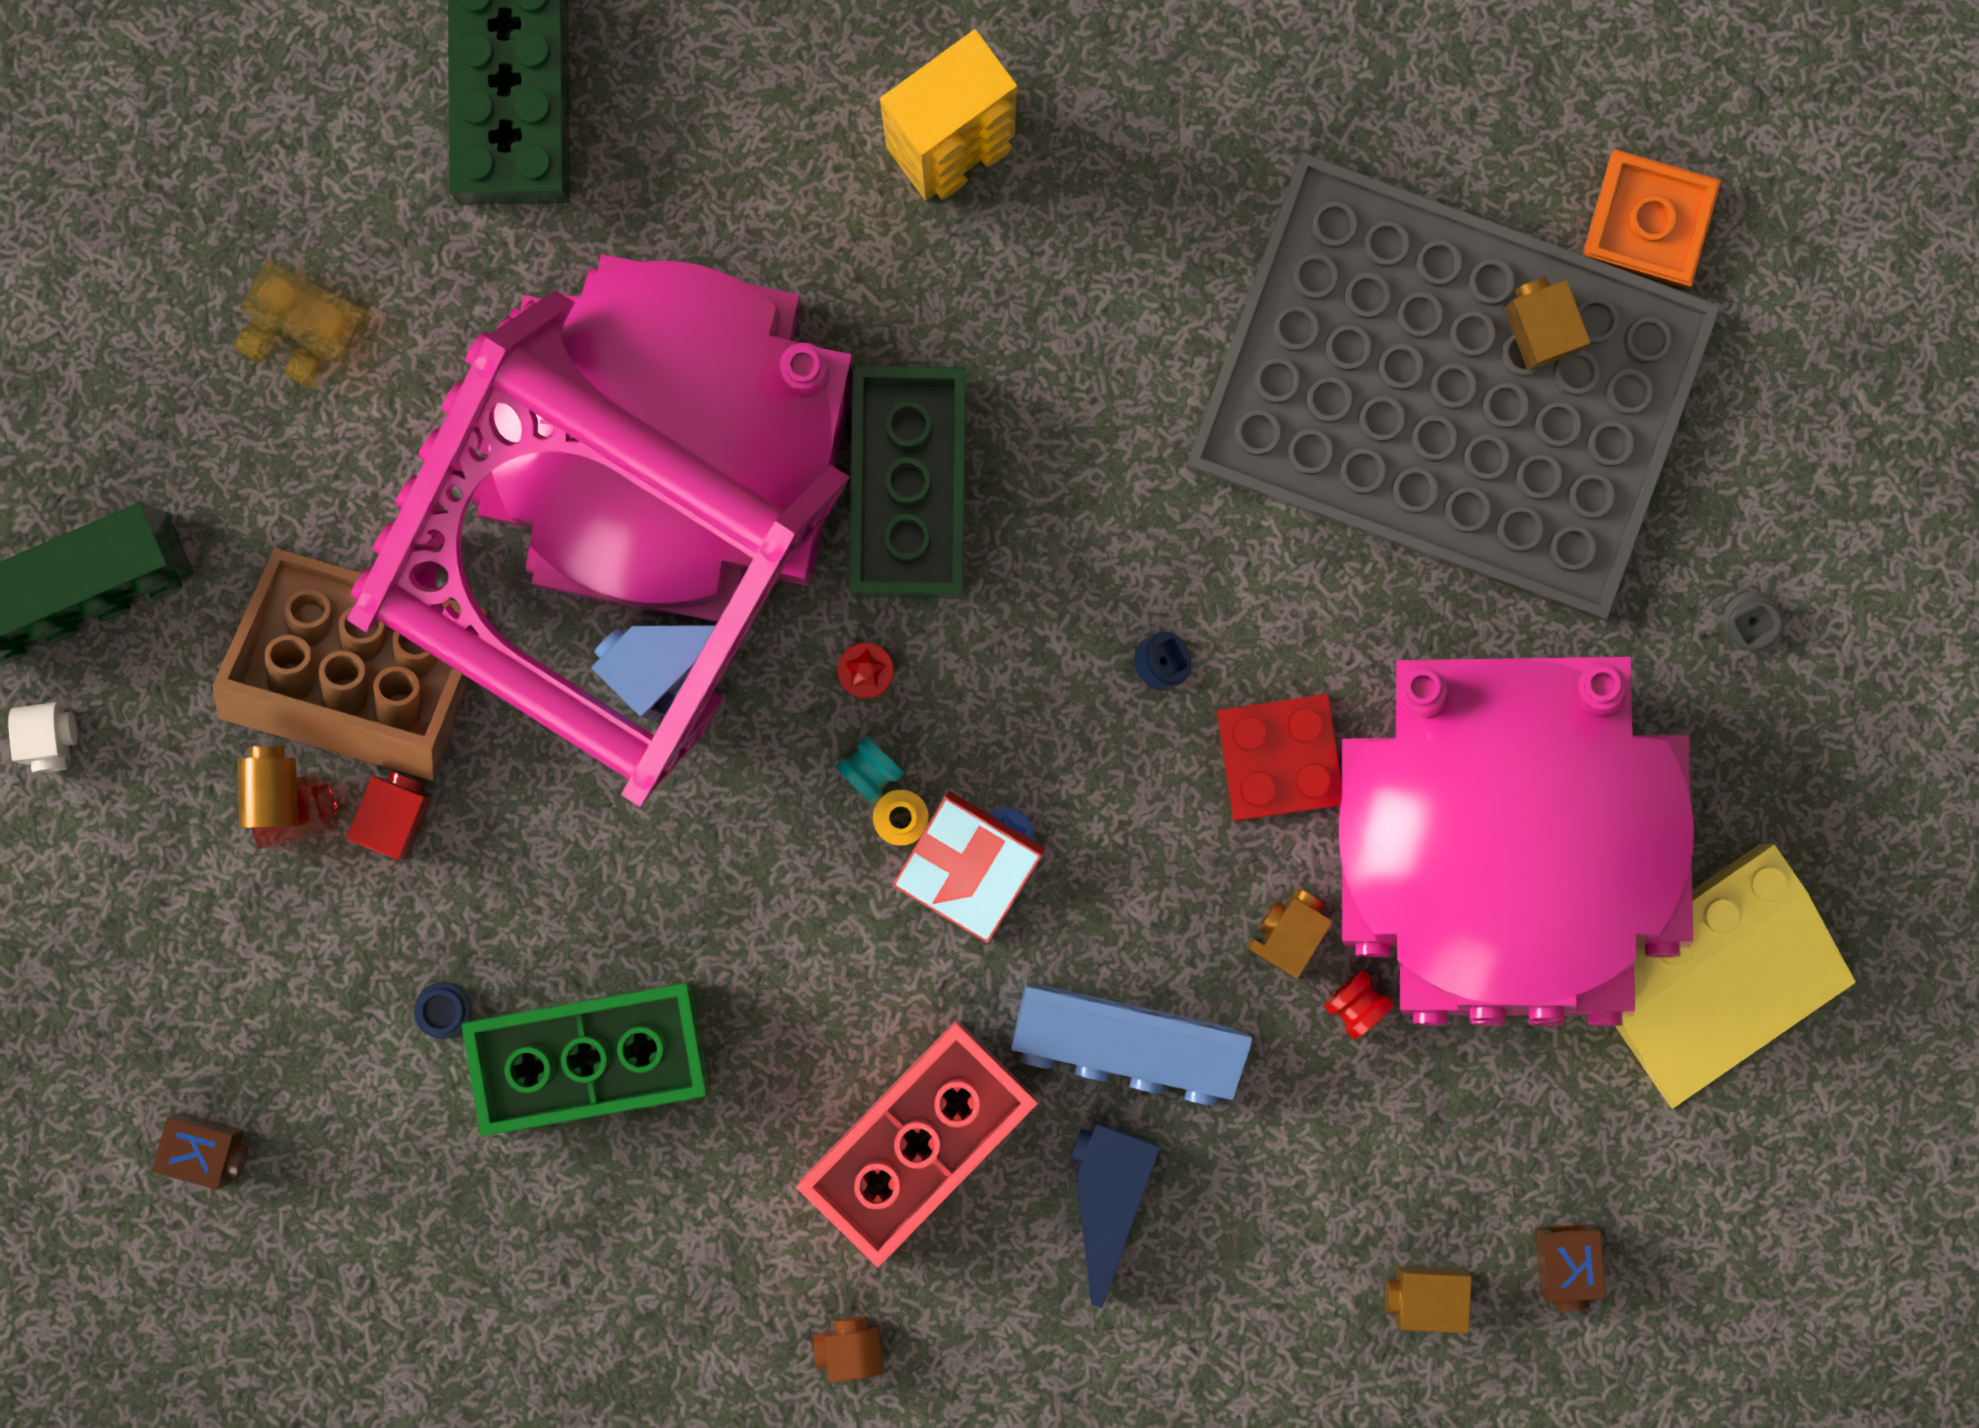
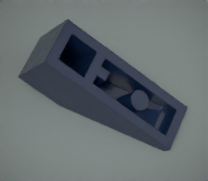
M1095 1119L1090 1131L1080 1128L1069 1160L1078 1163L1075 1173L1091 1305L1102 1308L1160 1146L1158 1142Z

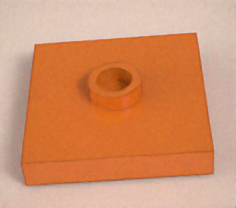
M1614 149L1610 154L1582 255L1641 277L1686 290L1689 289L1694 280L1722 180Z

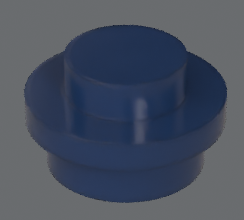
M447 982L435 983L425 988L417 997L414 1006L415 1020L425 1034L437 1039L450 1038L462 1031V1023L470 1020L471 1003L467 994L457 985Z

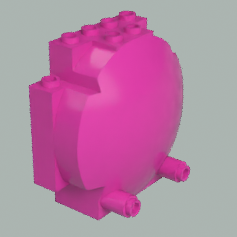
M601 254L598 269L590 267L581 297L564 295L575 302L561 329V339L568 356L579 371L599 391L646 424L783 511L829 465L836 468L852 391V367L855 365L852 354L818 348L809 343L794 342L802 305L799 294L746 284L723 272L697 264L677 261L639 262ZM523 295L521 308H513L510 317L514 318L519 315L520 311L530 300L537 303L541 298ZM497 403L494 410V420L499 432L507 440L518 442L521 438V424L517 414L510 406ZM537 415L538 433L546 437L551 436L554 433V428L546 424H539L542 417ZM483 437L479 453L487 458L491 447ZM538 452L516 457L503 463L487 475L472 496V504L478 505L477 515L481 518L532 529L526 561V572L533 574L531 584L544 589L717 624L753 560L752 557L615 470L595 460L576 454ZM824 523L787 561L777 580L811 587Z
M1631 657L1396 660V738L1342 739V802L1339 818V844L1342 860V942L1345 947H1355V956L1388 957L1390 956V947H1397V960L1400 964V1011L1402 1015H1413L1414 1025H1447L1448 1015H1470L1471 1025L1478 1026L1506 1025V1016H1529V1025L1562 1026L1564 1025V1016H1587V1025L1622 1026L1623 1016H1634L1635 1013L1634 966L1636 962V948H1645V956L1653 958L1679 957L1680 948H1691L1693 943L1692 854L1694 824L1690 800L1689 735H1633Z

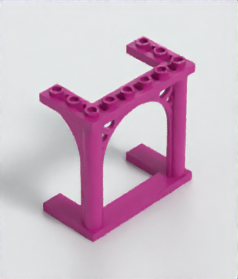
M555 290L537 303L530 300L520 311L519 315L514 318L509 315L506 316L495 331L490 334L483 331L471 345L465 358V362L471 365L464 381L459 380L452 387L442 404L441 410L447 413V416L441 428H436L430 433L419 451L418 458L423 460L424 463L418 475H413L407 480L396 498L395 505L400 507L401 510L395 522L390 521L383 528L373 545V551L379 555L373 567H367L362 572L351 590L350 595L356 599V602L347 620L365 632L370 630L379 621L627 778L629 781L621 795L641 807L702 737L724 699L716 694L714 690L787 561L825 522L850 477L829 465L783 511L635 417L599 391L574 365L563 346L561 329L575 302ZM497 403L510 406L517 414L521 424V438L518 442L507 440L499 432L494 420V410ZM537 415L542 417L539 424H546L554 428V433L551 436L546 437L538 433ZM483 437L491 447L487 458L479 456L475 451L482 445ZM538 452H564L590 458L620 473L753 558L655 735L514 646L498 632L480 609L472 594L463 567L461 553L462 526L467 507L476 489L487 475L503 463L516 457ZM454 485L461 489L462 498H456L451 491ZM443 566L448 572V581L445 586L437 588L436 574ZM450 597L454 598L460 604V615L455 612L451 604L444 608L442 603Z

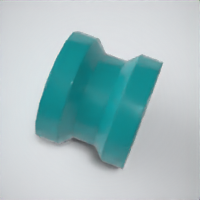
M866 734L858 741V750L851 758H842L834 766L873 805L882 797V788L889 781H898L905 774Z

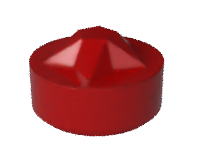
M858 643L849 647L841 656L837 669L838 678L843 688L849 694L861 699L875 698L884 693L890 686L894 675L890 656L883 648L873 643Z

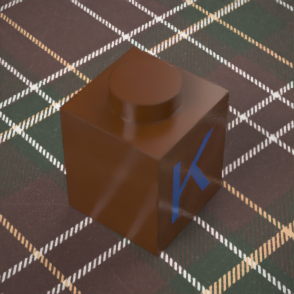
M180 1112L168 1116L152 1172L215 1190L230 1184L231 1177L238 1179L245 1167L248 1146L241 1144L244 1130Z
M1592 1224L1535 1228L1540 1295L1549 1303L1556 1302V1309L1564 1311L1590 1308V1300L1606 1299L1601 1230Z

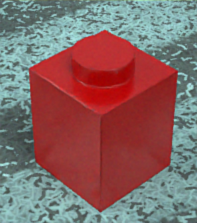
M391 770L388 779L371 776L346 840L396 860H407L433 797L419 792L423 782Z

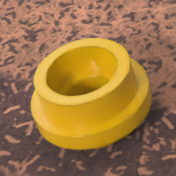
M908 790L888 792L879 799L873 811L875 830L883 840L893 845H908L917 841L924 833L929 822L926 804L917 794ZM900 806L907 808L912 816L911 823L903 829L894 827L890 821L892 810Z

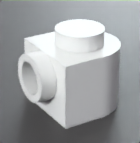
M60 702L11 708L8 718L12 761L24 765L31 764L32 773H48L67 769L66 759H71L69 745H76L78 740V730L74 714L71 711L65 712Z

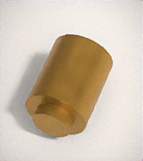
M284 746L249 747V758L238 759L239 828L298 826L296 757H284Z

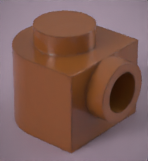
M851 1316L834 1320V1330H825L822 1334L813 1335L816 1369L827 1368L829 1383L867 1378L885 1372L880 1326L868 1325L867 1316Z

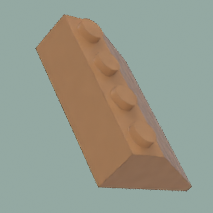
M274 548L213 683L218 719L433 781L450 740L468 677L380 621L367 632L349 622L347 618L356 602V599L350 593L353 588L352 586H354L362 573ZM448 599L442 603L444 608L451 604L455 612L460 615L461 608L458 601ZM480 608L486 616L488 610Z

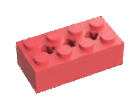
M956 1019L800 1179L796 1188L878 1268L1038 1104L1037 1097ZM954 1088L956 1092L961 1088L967 1090L970 1093L967 1103L971 1109L965 1114H962L959 1109L954 1114L945 1110L948 1101L945 1094L947 1090ZM911 1129H914L917 1134L921 1129L927 1131L930 1134L928 1146L931 1150L923 1154L918 1149L915 1154H911L905 1149L909 1139L905 1133ZM874 1170L877 1175L881 1170L887 1172L890 1175L888 1186L891 1191L885 1195L880 1189L875 1195L867 1191L866 1187L869 1177L866 1173Z

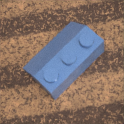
M715 625L632 626L627 632L617 628L594 651L600 659L591 668L640 717L659 722L668 712L713 632Z

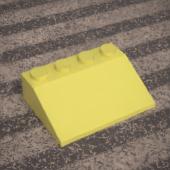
M1758 844L1692 890L1693 943L1691 948H1680L1679 957H1646L1645 948H1636V962L1634 966L1635 1013L1634 1016H1623V1025L1615 1027L1672 1109L1856 983L1808 892L1775 844Z

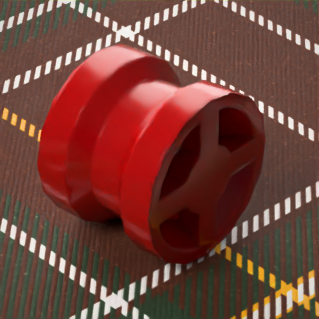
M1362 969L1336 990L1324 1002L1323 1007L1330 1015H1338L1345 1022V1032L1352 1040H1355L1378 1023L1391 1010L1394 1002L1387 994H1379L1372 987V977L1365 969Z

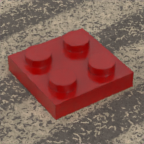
M1328 694L1216 711L1233 821L1341 805L1342 782Z

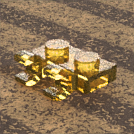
M266 260L240 307L244 313L254 318L243 328L233 348L239 351V354L260 364L278 330L299 340L303 344L293 353L283 374L288 376L289 380L310 389L327 355L341 363L343 362L367 316V312Z

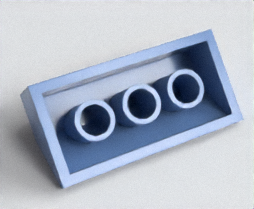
M1025 981L1011 1050L1022 1052L1020 1062L1031 1066L1053 1069L1054 1060L1075 1064L1074 1074L1081 1077L1107 1082L1109 1072L1131 1077L1129 1087L1138 1090L1162 1094L1164 1085L1185 1089V1100L1217 1106L1219 1097L1233 1100L1250 1050L1252 1037L1244 1030Z

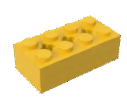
M976 29L879 98L886 148L925 201L935 194L941 200L948 198L968 181L964 175L965 172L980 161L986 167H989L1002 159L1013 148L1009 140L1015 137L1017 85Z

